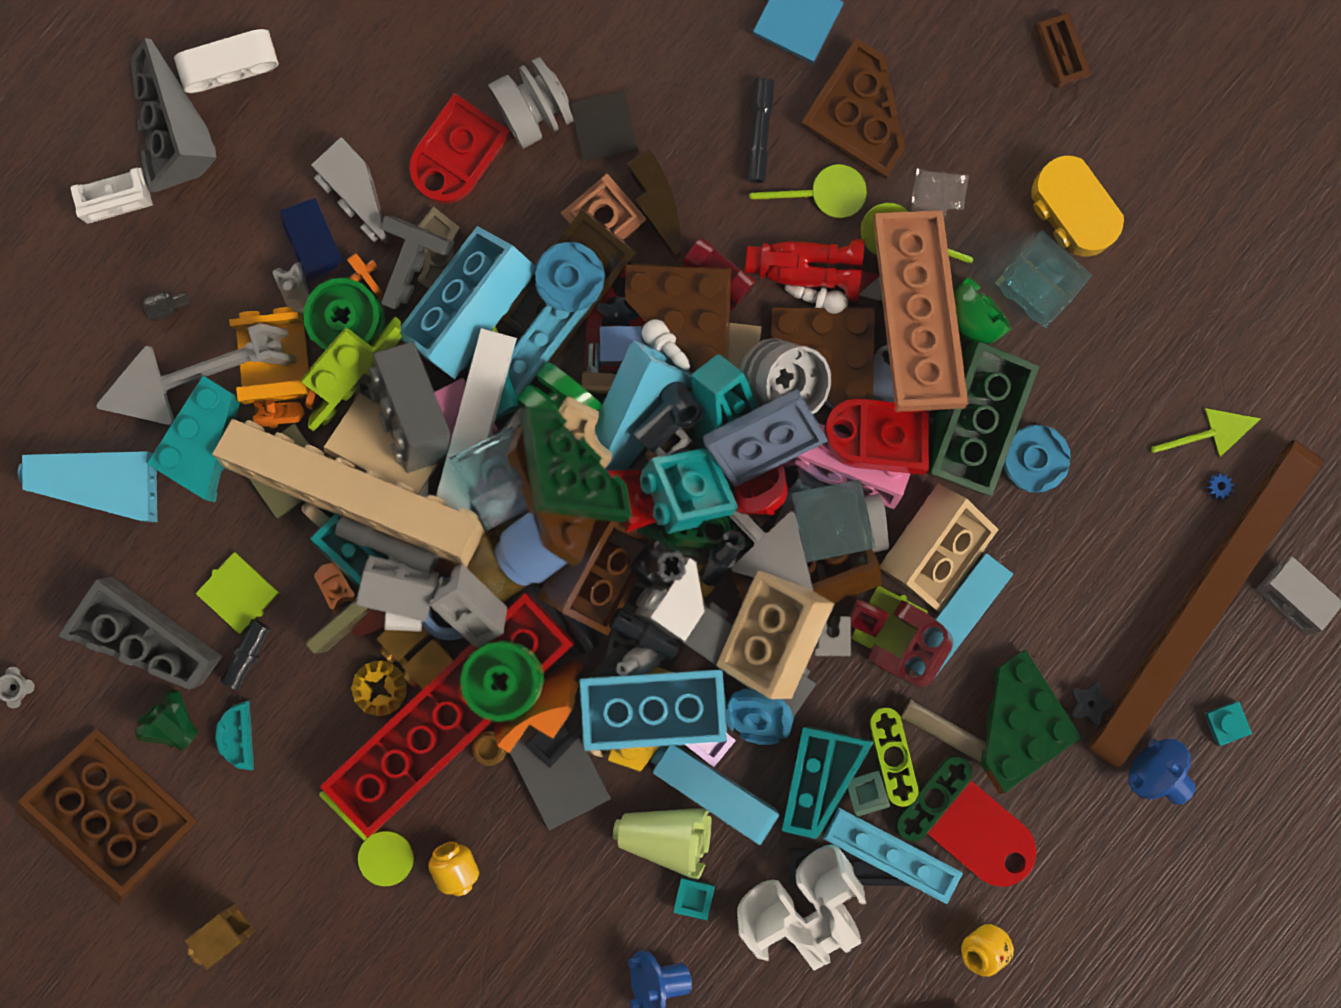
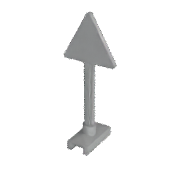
M261 323L248 328L252 342L247 343L246 347L165 376L160 375L153 348L145 346L97 403V408L172 425L174 418L166 394L168 390L201 379L202 376L207 377L249 361L282 366L297 362L295 355L284 353L280 340L289 336L288 330Z
M679 428L675 432L681 439L677 445L675 443L670 446L671 450L667 454L660 447L654 452L659 457L696 450V445ZM735 511L733 515H729L754 542V546L733 565L732 570L734 572L755 578L757 571L760 570L813 591L794 512H789L768 533H764L747 514Z

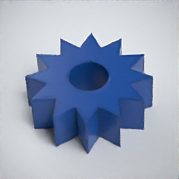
M1217 473L1216 476H1211L1212 481H1207L1210 485L1206 488L1210 490L1208 495L1213 494L1214 499L1219 497L1220 500H1223L1224 496L1230 497L1229 492H1234L1231 487L1235 484L1230 483L1232 478L1227 479V474L1222 476L1220 473ZM1218 483H1222V485H1223V489H1222V490H1219V489H1218V487H1217Z

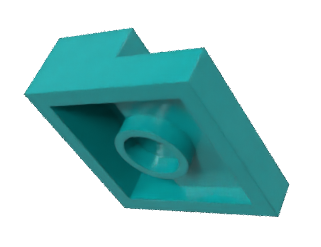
M708 448L652 458L642 471L640 478L642 490L646 494L651 493L655 503L653 509L655 521L659 525H664L667 534L696 528L705 520L733 515L738 509L723 471Z

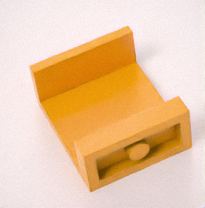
M292 307L273 309V314L260 316L258 311H247L239 313V318L229 319L230 326L236 330L238 349L246 347L247 343L252 342L248 328L261 323L287 329L289 336L280 339L284 353L295 355L297 362L286 366L259 361L255 363L249 361L241 364L242 387H236L238 401L248 405L255 402H265L268 399L282 401L307 398L310 389L301 383L302 377L310 369L304 316L298 311L294 312Z

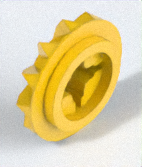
M373 661L365 664L354 675L351 686L354 703L364 713L375 716H383L394 712L401 706L407 693V683L402 676V671L387 661ZM386 675L384 688L392 696L379 694L371 701L373 688L366 681L377 683Z

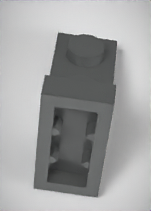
M384 216L380 229L405 239L381 302L385 306L396 309L401 308L403 303L407 304L414 290V285H411L412 278L415 272L419 273L426 259V253H423L424 247L442 255H451L455 242L397 217Z

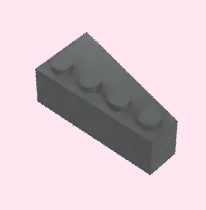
M113 576L95 581L58 635V637L68 641L73 640L86 646L85 648L95 652H103L115 657L118 661L127 665H134L147 670L148 673L189 690L204 684L222 658V655Z
M711 602L708 608L704 606L705 612L686 641L682 642L716 665L733 625L725 620L729 614ZM806 668L791 699H782L791 708L793 716L796 715L816 685L815 682L807 678L811 671ZM740 681L742 684H744V685L747 686L748 688L753 689V688H751L750 686H748L747 684H745V683H743L742 681Z

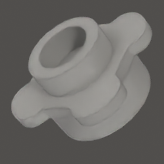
M9 667L6 669L5 675L0 677V699L7 702L9 708H18L26 694L34 691V682L26 680L20 674V669L17 667ZM12 684L16 685L15 691L11 690Z

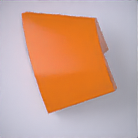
M574 660L545 674L541 696L531 709L515 719L495 721L493 729L497 746L510 753L529 724L553 739L573 710L575 695L579 687V683L575 681V678L583 669V664Z

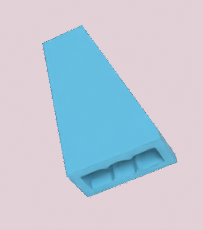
M635 340L632 341L625 354L595 425V435L601 445L612 452V459L605 468L607 471L627 470L645 447L633 432L660 405L659 396L663 389L674 382H682L687 388L692 384V374L688 370L676 366L665 353Z
M111 452L22 455V463L18 467V479L23 484V490L140 521L157 522V470L147 464L153 453Z
M678 745L660 746L650 761L655 765L652 770L653 774L759 845H761L779 816L774 806Z

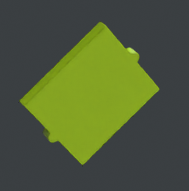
M234 552L218 570H212V577L196 594L236 632L242 634L250 625L251 619L263 616V610L280 592L239 554Z
M878 586L869 602H873L889 614L877 637H873L855 628L851 639L870 649L876 644L901 659L918 630L893 615L900 601L904 600L925 613H928V611L908 601L905 595L898 596Z

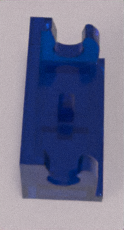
M316 198L280 210V221L297 261L301 263L306 281L337 269V264L342 262V258Z

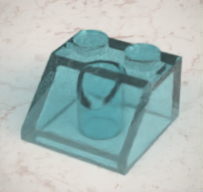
M1041 230L995 281V284L1001 288L1002 293L1007 298L1014 300L1020 305L1033 321L1039 322L1046 329L1073 301L1092 274Z
M513 427L449 458L476 514L479 516V520L486 530L528 509L520 490L524 485L517 468H511L506 456L515 434Z

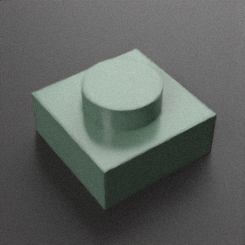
M879 771L852 779L848 790L857 817L891 807L882 775Z

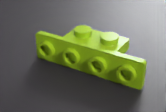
M394 317L371 345L345 327L302 377L301 383L323 398L309 416V429L315 431L320 424L323 426L327 425L336 413V405L342 399L345 401L350 399L358 387L356 382L363 374L369 376L368 368L372 367L373 353L390 349L397 345L402 337L400 333L401 321Z

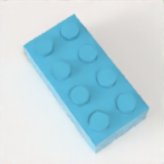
M477 226L402 324L400 331L402 337L400 340L405 344L414 342L420 356L455 379L468 365L470 358L475 353L481 328L492 331L501 317L508 312L510 305L522 289L529 284L531 277L535 273L536 266L514 246Z
M722 670L580 679L584 751L727 742Z

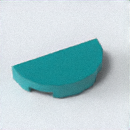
M250 701L235 704L226 711L217 723L215 733L218 752L229 763L233 764L234 767L244 770H254Z

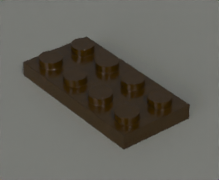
M582 209L556 244L574 242L593 250L603 265L605 273L604 287L597 301L591 305L550 358L552 361L557 359L594 311L596 304L600 303L624 272L626 265L638 253L586 209ZM535 273L531 277L529 284L522 289L510 305L508 312L501 317L502 320L521 335L526 332L546 306L545 301L537 291Z

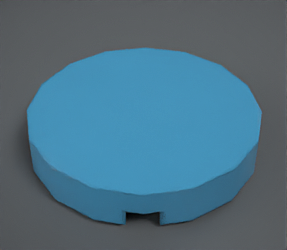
M565 242L553 245L542 254L535 270L536 288L539 295L546 304L560 311L576 312L588 308L597 301L604 287L605 273L601 260L593 250L580 243Z
M1028 425L1015 432L1002 469L1007 479L1018 489L1029 493L1045 492L1058 486L1067 476L1071 459L1070 449L1065 438L1055 429L1042 425Z
M743 689L735 692L728 699L725 707L727 726L732 731L735 728L741 733L740 737L748 742L758 745H773L779 743L781 738L785 737L786 739L790 735L794 716L791 708L782 699H769L755 689Z

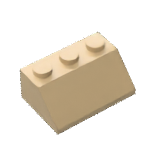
M938 483L913 520L907 525L893 548L887 553L885 559L880 564V569L896 583L940 613L999 529L967 498Z
M758 570L716 666L769 699H791L834 603L804 586Z

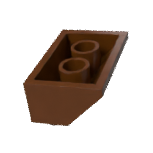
M595 519L582 561L574 567L567 563L549 576L537 598L558 611L608 636L611 631L610 625L613 622V618L618 610L624 607L639 579L631 571L629 565L650 539L635 530L626 533L621 522Z

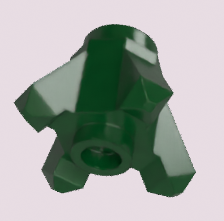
M170 689L163 696V704L158 701L147 713H144L137 719L139 727L135 730L137 741L164 744L170 748L175 747L182 751L192 742L199 730L194 726V721L189 718L180 691Z

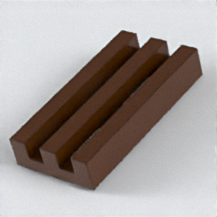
M1069 12L1037 22L1034 27L1057 89L1065 84H1072L1077 82V80L1089 78L1091 72ZM1058 23H1062L1079 69L1078 72H1074L1057 26ZM1046 27L1050 29L1067 76L1063 75Z

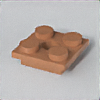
M608 174L604 175L561 212V215L571 224L582 209H586L594 216L599 208H609L614 216L609 223L604 225L623 241L647 221L645 216Z

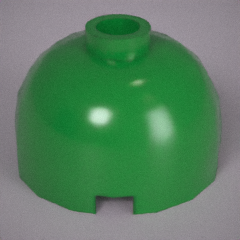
M967 277L953 290L960 341L964 338L967 341H979L987 345L993 344L1011 331L1012 327L1009 326V320L993 299L982 292L978 294L977 291L981 286L972 278Z

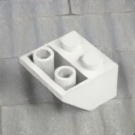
M690 558L685 560L687 572L679 581L670 580L664 582L658 580L650 589L646 588L636 601L638 608L634 613L646 623L648 621L656 625L655 628L682 641H686L705 612L696 562Z

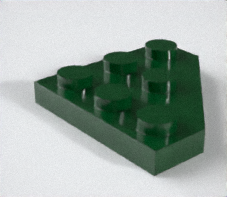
M527 406L520 412L534 510L536 512L623 523L632 517L627 484L617 474L613 477L599 463L602 459L583 437L578 440L566 428L565 424L568 421L558 411Z
M1026 650L1018 652L994 669L992 683H995L993 701L989 703L985 729L988 731L986 749L982 751L980 765L999 794L1008 792L1082 738Z

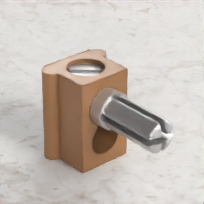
M589 343L587 370L582 372V387L590 394H608L617 372L601 371L599 343H595V366H593V343Z

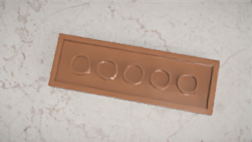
M943 210L875 213L873 226L896 412L966 408L968 398Z

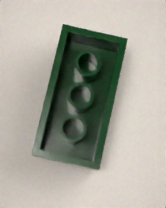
M963 341L961 353L968 404L966 408L938 410L929 434V470L926 474L974 493L992 496L1040 366L979 341Z

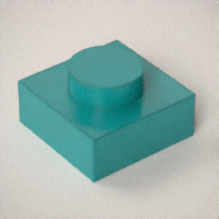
M1239 701L1231 702L1204 713L1217 746L1225 745L1252 734Z
M681 876L673 913L707 920L715 884Z

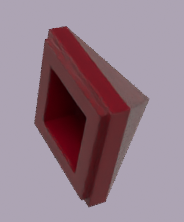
M857 600L848 617H851L852 627L873 637H877L889 616L886 611L873 602Z

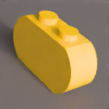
M1075 156L1058 157L1050 161L1037 175L1031 192L1032 199L1035 202L1033 204L1034 209L1042 220H1048L1055 229L1053 232L1054 237L1063 248L1068 247L1071 253L1075 255L1093 256L1101 253L1117 240L1123 229V214L1083 159Z

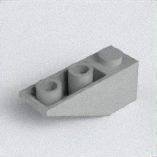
M341 137L311 164L318 173L314 179L327 193L333 189L341 197L337 204L351 218L355 214L360 217L364 222L360 228L373 242L380 239L387 246L390 241L387 231L380 229L383 215L370 169L364 160Z

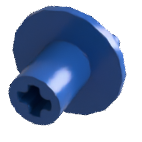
M1154 738L1148 742V747L1137 756L1129 770L1128 783L1131 790L1142 799H1156L1165 796L1175 805L1187 802L1193 796L1196 788L1194 781L1187 775L1191 763V755L1188 748L1177 739H1163L1160 741Z
M645 950L638 951L633 958L628 960L634 999L629 1001L630 1008H665L667 998L690 993L692 980L690 971L685 963L681 962L659 967L656 958L649 951Z

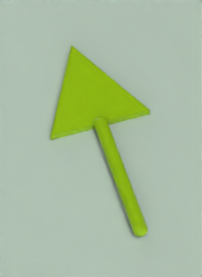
M1205 408L1211 430L1151 447V452H1160L1213 436L1218 455L1221 457L1261 418Z

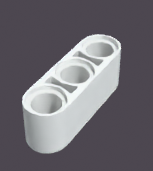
M264 29L249 31L185 50L174 57L181 84L186 93L208 90L271 71L278 66L270 33Z

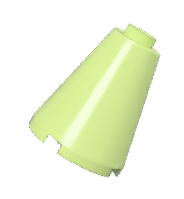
M705 808L625 813L621 820L617 819L615 822L613 839L617 840L618 847L687 877L699 879L705 867V863H699V860L703 857L704 853H708L712 820L711 816H707L710 811Z

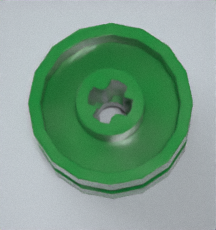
M349 278L330 279L318 285L308 296L303 309L304 326L308 335L324 351L345 327L369 345L386 327L385 312L380 301L362 283ZM345 315H347V317L350 320L346 324H343L341 320Z
M548 361L544 363L535 375L537 381L549 393L546 395L535 386L527 385L517 397L518 402L525 408L531 406L558 411L567 396L600 412L602 404L582 386Z
M506 640L486 644L473 652L464 664L460 679L462 695L470 709L482 718L497 722L515 719L531 709L541 696L544 685L542 665L535 653L521 643ZM504 673L509 676V679L506 681L508 686L506 687L501 686L498 682L499 675Z

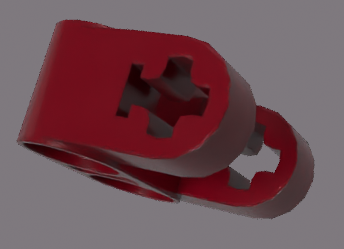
M702 237L693 245L683 259V266L731 268V311L738 306L756 283L754 278L744 270L737 268Z
M901 600L893 615L918 631L901 659L874 644L866 659L915 687H925L934 680L954 645L953 637L940 622L912 604ZM932 633H943V640L940 645L936 647L928 646L927 640ZM916 662H924V672L918 677H911V666Z

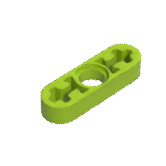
M880 707L871 713L869 727L888 799L897 806H909L918 796V786L901 717L895 710L889 707ZM886 713L888 718H894V724L889 725L890 734L892 737L898 734L899 741L890 740L880 745L879 739H886L884 729L876 727V722L881 720V714ZM889 747H899L903 753V760L897 766H889L884 761V753ZM907 768L908 774H901L903 784L910 786L911 790L906 792L905 799H901L899 795H893V790L898 788L896 777L892 776L888 779L887 773H897Z

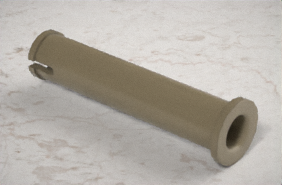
M910 699L900 716L901 719L907 720L981 763L982 751L986 749V742L919 705L914 700Z

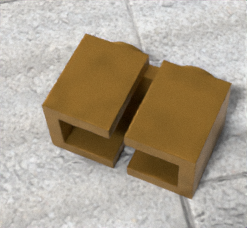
M422 623L421 631L385 630L377 638L378 642L382 645L379 648L381 654L390 663L393 664L397 661L403 666L405 671L402 673V676L415 689L419 686L424 689L456 659L438 638H433L410 660L407 658L411 652L431 635L423 627Z
M235 903L185 942L189 946L188 953L198 965L203 964L208 969L256 930Z

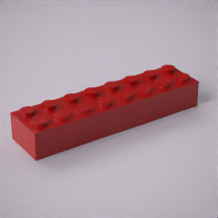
M530 593L522 595L507 610L503 634L478 648L470 644L320 786L367 838L376 833L493 722V720L482 718L470 709L462 695L460 679L463 667L473 652L493 642L509 640L521 643L535 653L542 665L544 674L576 644ZM506 673L499 675V684L504 687L508 686L506 681L509 679V676Z

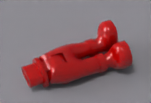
M856 238L849 245L838 248L839 244L830 243L828 245L804 241H786L771 245L763 243V247L748 246L745 272L760 274L762 279L765 278L767 273V279L790 286L826 287L833 289L835 286H838L844 290L848 301L859 302L861 269L821 268L808 264L812 262L835 265L841 263L852 268H862L865 239Z

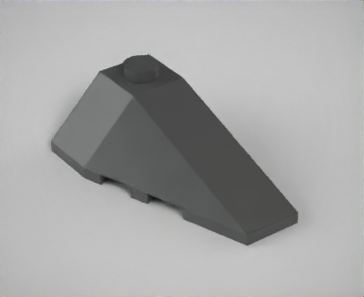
M145 38L130 59L134 97L137 100H141L142 105L141 119L137 120L138 131L145 134L146 150L140 151L141 163L150 192H158L201 177L216 160L217 156L215 145L212 143L209 130L153 41Z

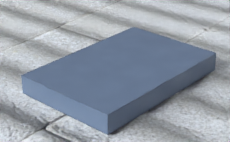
M798 389L703 436L705 445L734 488L828 442L824 431Z

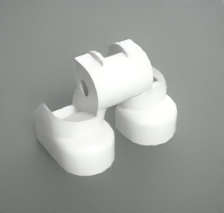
M833 844L813 851L800 863L796 871L798 887L811 903H814L817 910L807 917L802 918L795 911L793 900L778 880H767L756 885L741 899L737 909L739 935L758 959L768 961V946L786 936L815 971L821 966L830 963L829 953L841 947L847 953L852 948L861 944L857 926L842 902L855 895L860 904L866 903L864 889L855 877L853 867L840 848Z

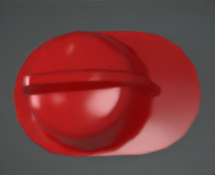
M781 464L735 488L733 487L734 499L738 506L736 511L741 514L774 515L775 510L784 504L788 495L783 465Z

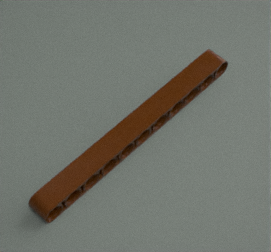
M1295 439L1285 446L1114 702V707L1110 708L1087 744L1089 751L1116 769L1127 760L1320 470L1324 462L1322 457Z

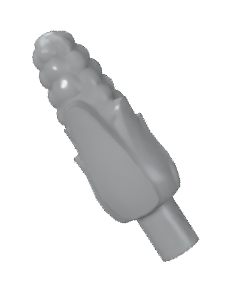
M636 647L624 656L623 661L617 664L616 669L621 676L628 674L634 676L644 675L655 667L660 666V662L666 658L647 647Z

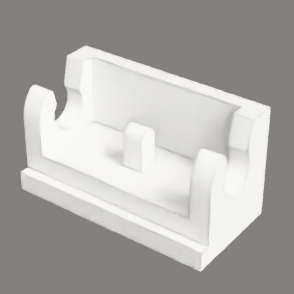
M133 168L130 169L131 172L86 185L77 184L71 186L77 217L88 224L152 206L153 203L143 169Z

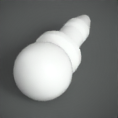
M785 286V290L795 298H802L804 301L816 303L815 308H825L829 313L837 314L843 311L844 308H848V299L841 291L832 290L828 292L826 288L822 287L821 291L818 292L808 287Z
M656 319L647 322L642 329L644 342L654 347V349L665 353L676 366L689 370L690 364L686 355L676 346V337L669 332L664 322Z

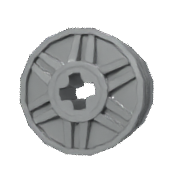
M540 57L531 60L537 75L535 77H532L525 65L519 67L523 84L517 86L508 74L488 84L498 109L522 149L542 139L539 122L544 120L552 131L559 130L553 114L557 113L565 125L574 121L569 108L568 97L560 81Z
M777 338L765 339L752 346L743 357L739 369L744 373L758 408L798 389L814 414L827 400L831 388V371L826 359L817 350Z

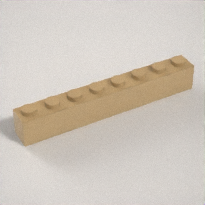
M232 419L212 454L223 468L341 517L346 516L372 527L377 532L404 543H411L424 548L454 564L460 565L462 563L466 568L485 532L478 519L479 516L466 508H459L457 511L447 507L448 504L444 500L434 495H428L425 498L416 494V490L407 484L398 482L396 485L386 482V479L375 471L368 469L364 473L354 469L355 466L343 458L336 457L335 460L325 457V454L314 446L306 445L305 448L294 444V440L279 432H276L275 436L266 433L263 427L250 420H246L244 424Z

